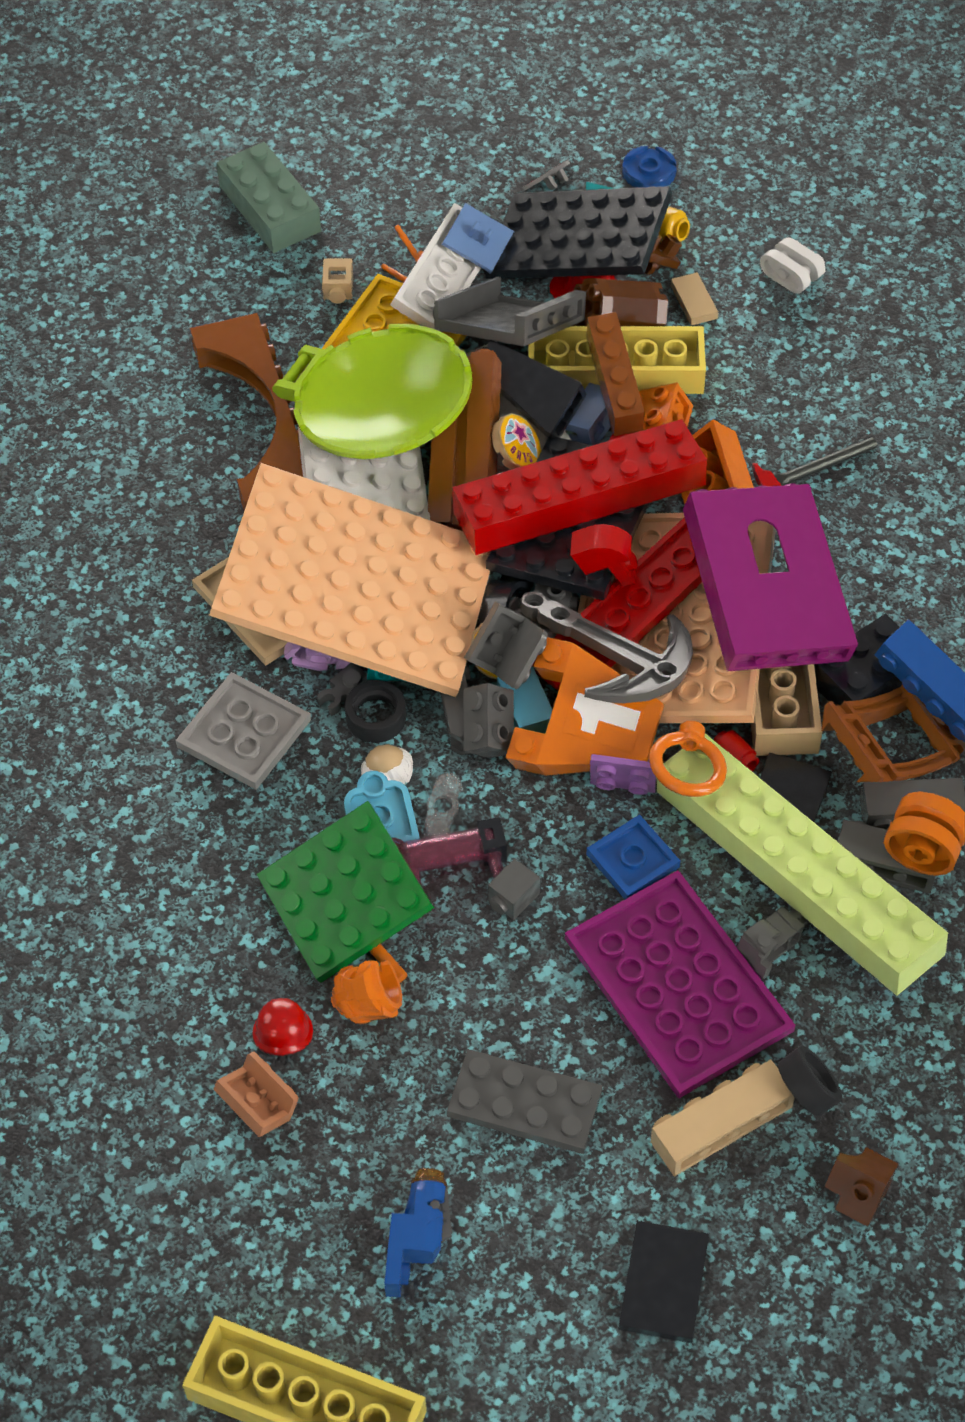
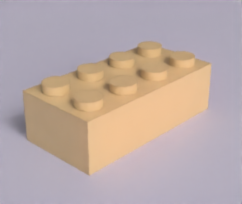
M814 664L760 669L754 723H751L753 749L756 751V756H768L769 753L777 755L819 754L822 726Z

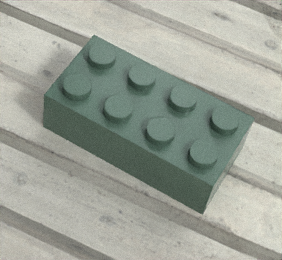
M265 142L216 162L220 188L273 253L321 232L318 205Z

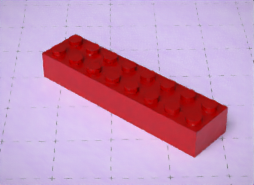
M680 419L452 487L453 511L474 554L479 555L706 486L707 459L684 421Z

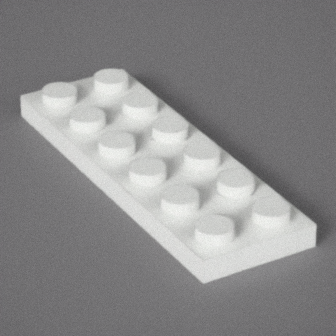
M456 203L448 212L390 306L420 326L434 329V301L469 288L481 269L478 265L442 245L462 210V207Z

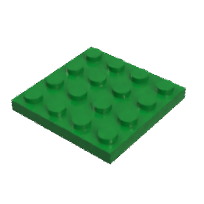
M366 801L257 874L314 977L320 983L434 909L433 904L369 801Z

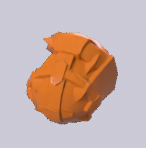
M364 961L359 966L353 967V965H350L338 972L334 978L331 1002L333 1007L341 1015H344L345 1018L350 1019L356 1024H366L370 1020L397 1016L398 1008L402 1005V991L396 972L389 961H382L380 966L377 961Z

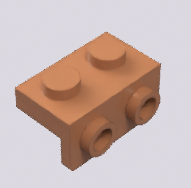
M254 1051L247 1055L243 1067L218 1079L213 1089L258 1137L290 1121L299 1099L293 1089Z

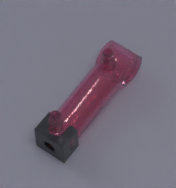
M500 817L477 821V828L408 841L392 838L420 885L422 884L419 872L483 860L484 866H490L491 873H493L495 878L504 869L503 863L507 862V844Z

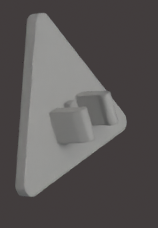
M569 159L522 188L525 191L544 180L550 190L557 188L558 185L552 177L556 175L561 184L568 181L563 167L570 164Z

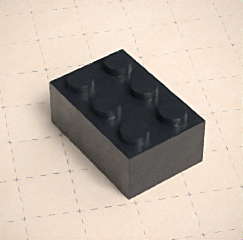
M885 613L857 631L855 635L858 646L849 661L814 664L817 690L829 702L833 701L835 706L842 705L844 701L868 699L900 688L903 685L902 681L892 672L885 670L879 663V659L874 655L881 645L900 627Z

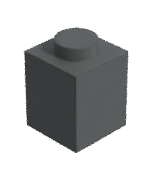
M515 858L488 884V901L490 906L498 914H506L513 921L540 894V877Z

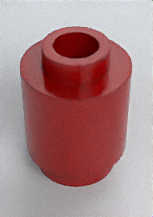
M735 730L722 731L714 738L716 743L752 772L758 766L759 758L756 756V751Z

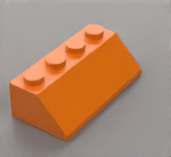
M712 419L692 435L707 459L706 486L681 493L684 504L690 492L700 489L710 491L725 490L730 487L738 489L754 488L735 431Z

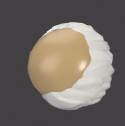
M378 745L369 751L365 761L362 763L361 775L368 771H378L383 773L388 781L396 780L405 785V783L410 781L413 772L412 756L405 749L394 745Z

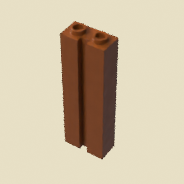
M477 349L475 352H470V356H467L472 370V389L467 404L456 420L431 440L428 493L430 520L460 531L463 530L453 511L452 487L497 474L498 454L493 447L492 429L495 422L499 420L502 362L494 350Z

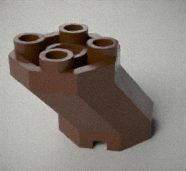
M587 278L584 279L582 284H577L574 290L586 292L585 320L572 326H587V317L613 312L617 313L620 326H665L667 322L668 299L665 294H660L659 289H663L661 283Z

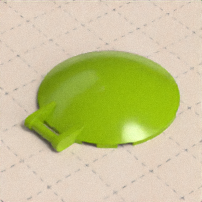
M389 324L388 329L372 332L371 328H367L347 336L348 341L337 347L330 345L326 349L304 345L298 352L297 360L283 379L277 380L272 387L273 392L278 397L295 402L293 410L295 419L300 430L311 443L337 456L374 459L397 455L417 448L447 429L467 404L472 389V370L464 350L461 351L455 345L454 340L446 334L415 324Z

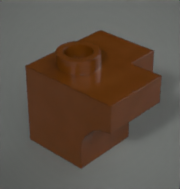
M867 1147L862 1154L857 1156L840 1153L825 1184V1188L841 1196L835 1210L868 1227L891 1184L899 1164Z

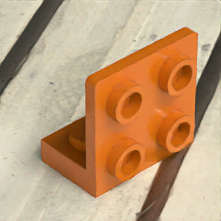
M677 382L639 391L645 412L643 430L680 419L688 427L694 405Z

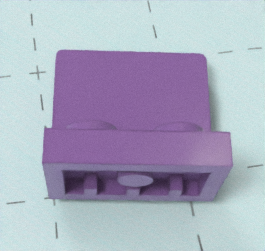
M596 754L591 755L590 784L596 785V787L603 790H614L615 788L628 789L629 792L638 795H645L648 792L655 793L657 779L651 770L649 759L647 762Z

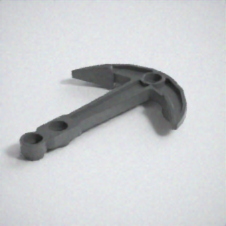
M528 592L521 598L520 610L523 616L530 621L538 620L540 624L548 627L552 633L572 637L637 674L629 680V675L625 673L608 682L585 688L584 697L610 703L649 701L671 692L679 686L687 675L693 656L691 635L674 614L667 615L669 627L667 648L662 654H658L583 618L581 614L556 601L547 600L540 593Z

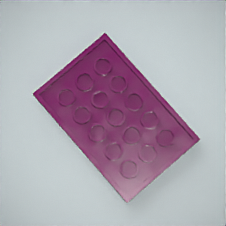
M679 870L565 932V940L678 1099L795 1031L796 1025Z

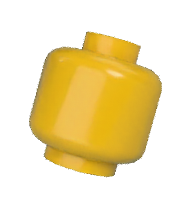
M668 206L659 231L662 237L660 243L667 234L674 235L681 242L688 236L690 230L689 220L685 212Z

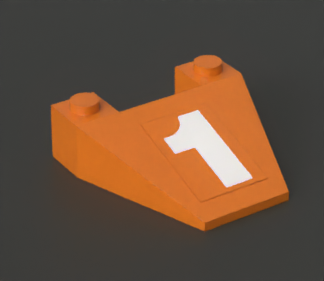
M547 637L546 647L536 657L534 667L543 679L561 682L546 733L515 727L505 758L515 769L545 776L589 772L592 754L648 762L664 704L657 698L632 703H610L584 697L585 688L608 682L621 674L575 643Z

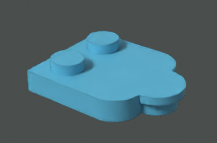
M368 771L361 775L357 782V788L350 790L345 796V814L347 815L366 801H369L397 847L420 843L407 787L396 780L388 781L387 777L378 771Z

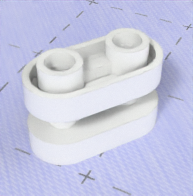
M789 237L781 240L774 249L769 250L760 258V266L763 272L769 278L796 294L803 292L810 286L811 282L816 281L825 273L823 258L800 244L797 240Z

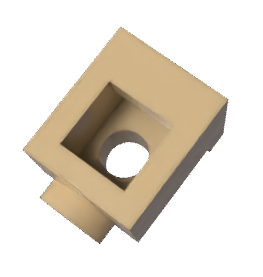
M352 258L324 259L322 277L324 299H329L336 304L343 303L346 299H352L354 282ZM331 271H346V274H331Z

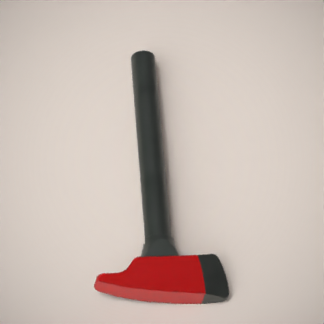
M873 437L786 473L773 474L772 471L761 469L757 463H752V471L758 486H784L877 448V442Z

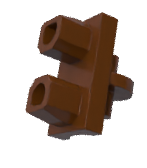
M658 234L645 274L642 275L649 276L653 274L655 270H659L661 265L674 269L679 267L681 262L676 257V254L682 244L677 237L667 234L661 244H659L662 237Z

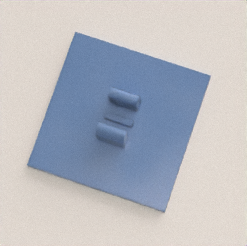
M465 203L442 245L491 273L514 231Z

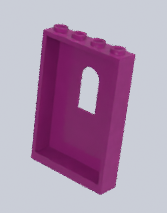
M790 483L784 486L767 487L760 485L754 488L738 489L730 487L725 490L708 491L700 489L690 492L683 512L727 672L849 661L858 646V642L810 484L797 485ZM764 521L776 529L789 572L759 573L748 535V526L751 523Z

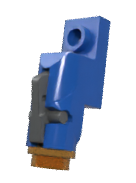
M422 1168L417 1170L415 1177L411 1179V1191L404 1214H391L384 1281L386 1297L401 1298L402 1285H409L410 1263H433L439 1254L441 1243L452 1238L447 1182L444 1180V1173L437 1169Z

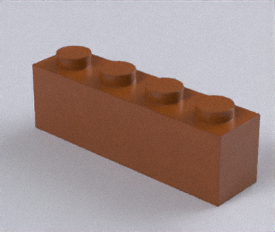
M613 312L587 317L586 337L613 435L619 436L643 431L645 412L617 313Z

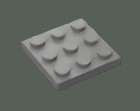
M231 672L176 739L177 748L257 790L309 724L311 715L300 707Z

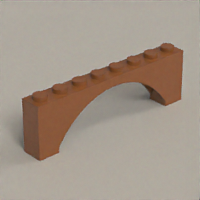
M257 313L190 328L192 345L199 368L209 367L245 381L266 399L276 417L275 432L266 453L244 478L237 479L239 496L244 511L261 463L303 477L299 433L295 427L298 424L293 411L294 407L289 408L288 403H291V401L278 397L272 390L277 380L283 379L280 365L274 364L277 358L273 344L268 345L267 343L270 340L266 323H260Z

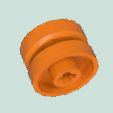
M921 791L908 793L902 797L894 820L890 823L883 842L886 851L895 861L908 869L933 876L945 875L954 869L961 847L965 843V812L951 800L937 794Z

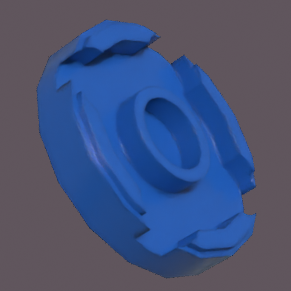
M648 146L632 149L625 155L622 165L623 178L634 188L668 186L674 181L677 172L676 159L667 150L656 146L655 149H648Z

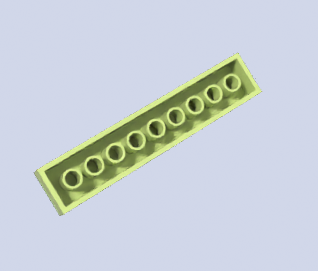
M705 734V738L721 751L727 765L726 779L717 791L706 796L688 797L669 790L657 779V793L796 911L800 912L803 917L896 996L945 956L948 932L707 734ZM681 749L663 763L671 775L687 783L698 784L706 782L712 777L714 772L711 760L699 749L696 751Z

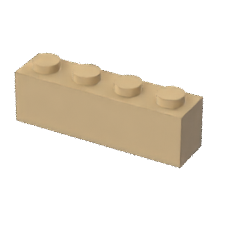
M771 1059L762 1065L755 1063L748 1067L738 1079L732 1082L730 1080L723 1081L715 1087L712 1094L703 1099L696 1097L689 1101L679 1113L673 1116L667 1114L658 1119L652 1128L651 1144L673 1176H676L791 1109L795 1097L789 1091L780 1075L779 1069Z

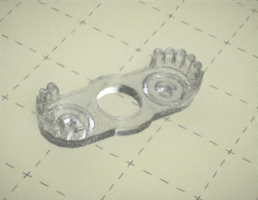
M443 773L437 777L433 792L427 800L428 812L423 833L427 842H430L432 845L445 844V841H449V838L452 837L451 826L453 818L459 810V794L463 792L462 782L453 773ZM441 798L448 799L452 803V808L447 812H438L433 807L435 801Z

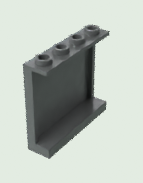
M495 277L435 300L433 308L434 329L526 346L584 321L586 292L574 290L548 302H540L501 295V277Z

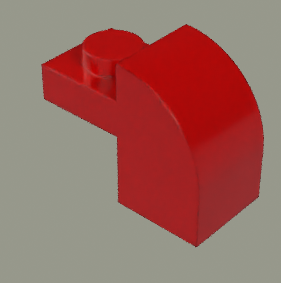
M598 524L572 532L570 556L585 575L609 568L623 587L633 584L635 581V569L638 567V562L635 554L631 551L632 536L627 531L613 525Z

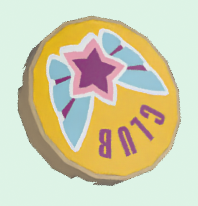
M511 413L503 416L493 425V447L497 454L501 453L504 458L501 461L507 468L512 470L537 461L542 451L540 440L536 431L526 419Z

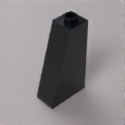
M490 340L488 345L482 349L494 350L502 362L500 393L547 438H561L587 395L582 383L499 342Z

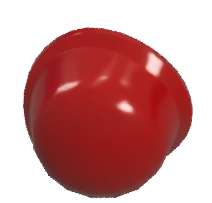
M287 998L272 999L259 1011L258 1018L253 1026V1040L257 1048L267 1054L290 1055L303 1050L309 1045L313 1038V1025L307 1013L296 1002Z

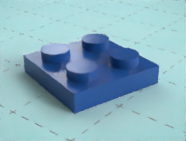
M640 814L587 847L586 855L624 899L680 868L681 862Z

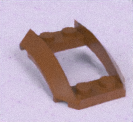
M903 685L898 689L876 697L857 701H844L842 705L835 706L833 701L824 706L821 731H835L837 739L846 746L854 758L855 765L864 772L857 782L901 781L923 776L957 762L961 758L960 754L965 750V742L954 737L949 727L939 717L933 716L927 710L926 705L916 695L909 693ZM909 709L914 722L922 727L929 737L931 746L939 752L917 760L892 764L867 726Z

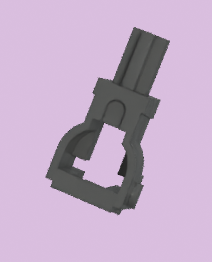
M781 906L767 919L758 921L746 930L740 938L737 949L757 975L765 979L770 973L772 962L799 942L804 926L809 921L795 909L788 912Z

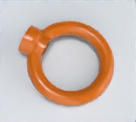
M697 721L683 722L679 726L678 732L661 736L650 750L649 763L653 774L662 785L677 794L688 797L706 796L717 791L726 779L727 765L721 751L705 738V727ZM673 745H681L686 751H696L699 749L711 760L714 768L713 775L706 782L698 784L681 781L671 775L665 768L662 759L663 753Z

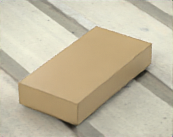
M698 272L671 279V288L691 326L718 319V310Z

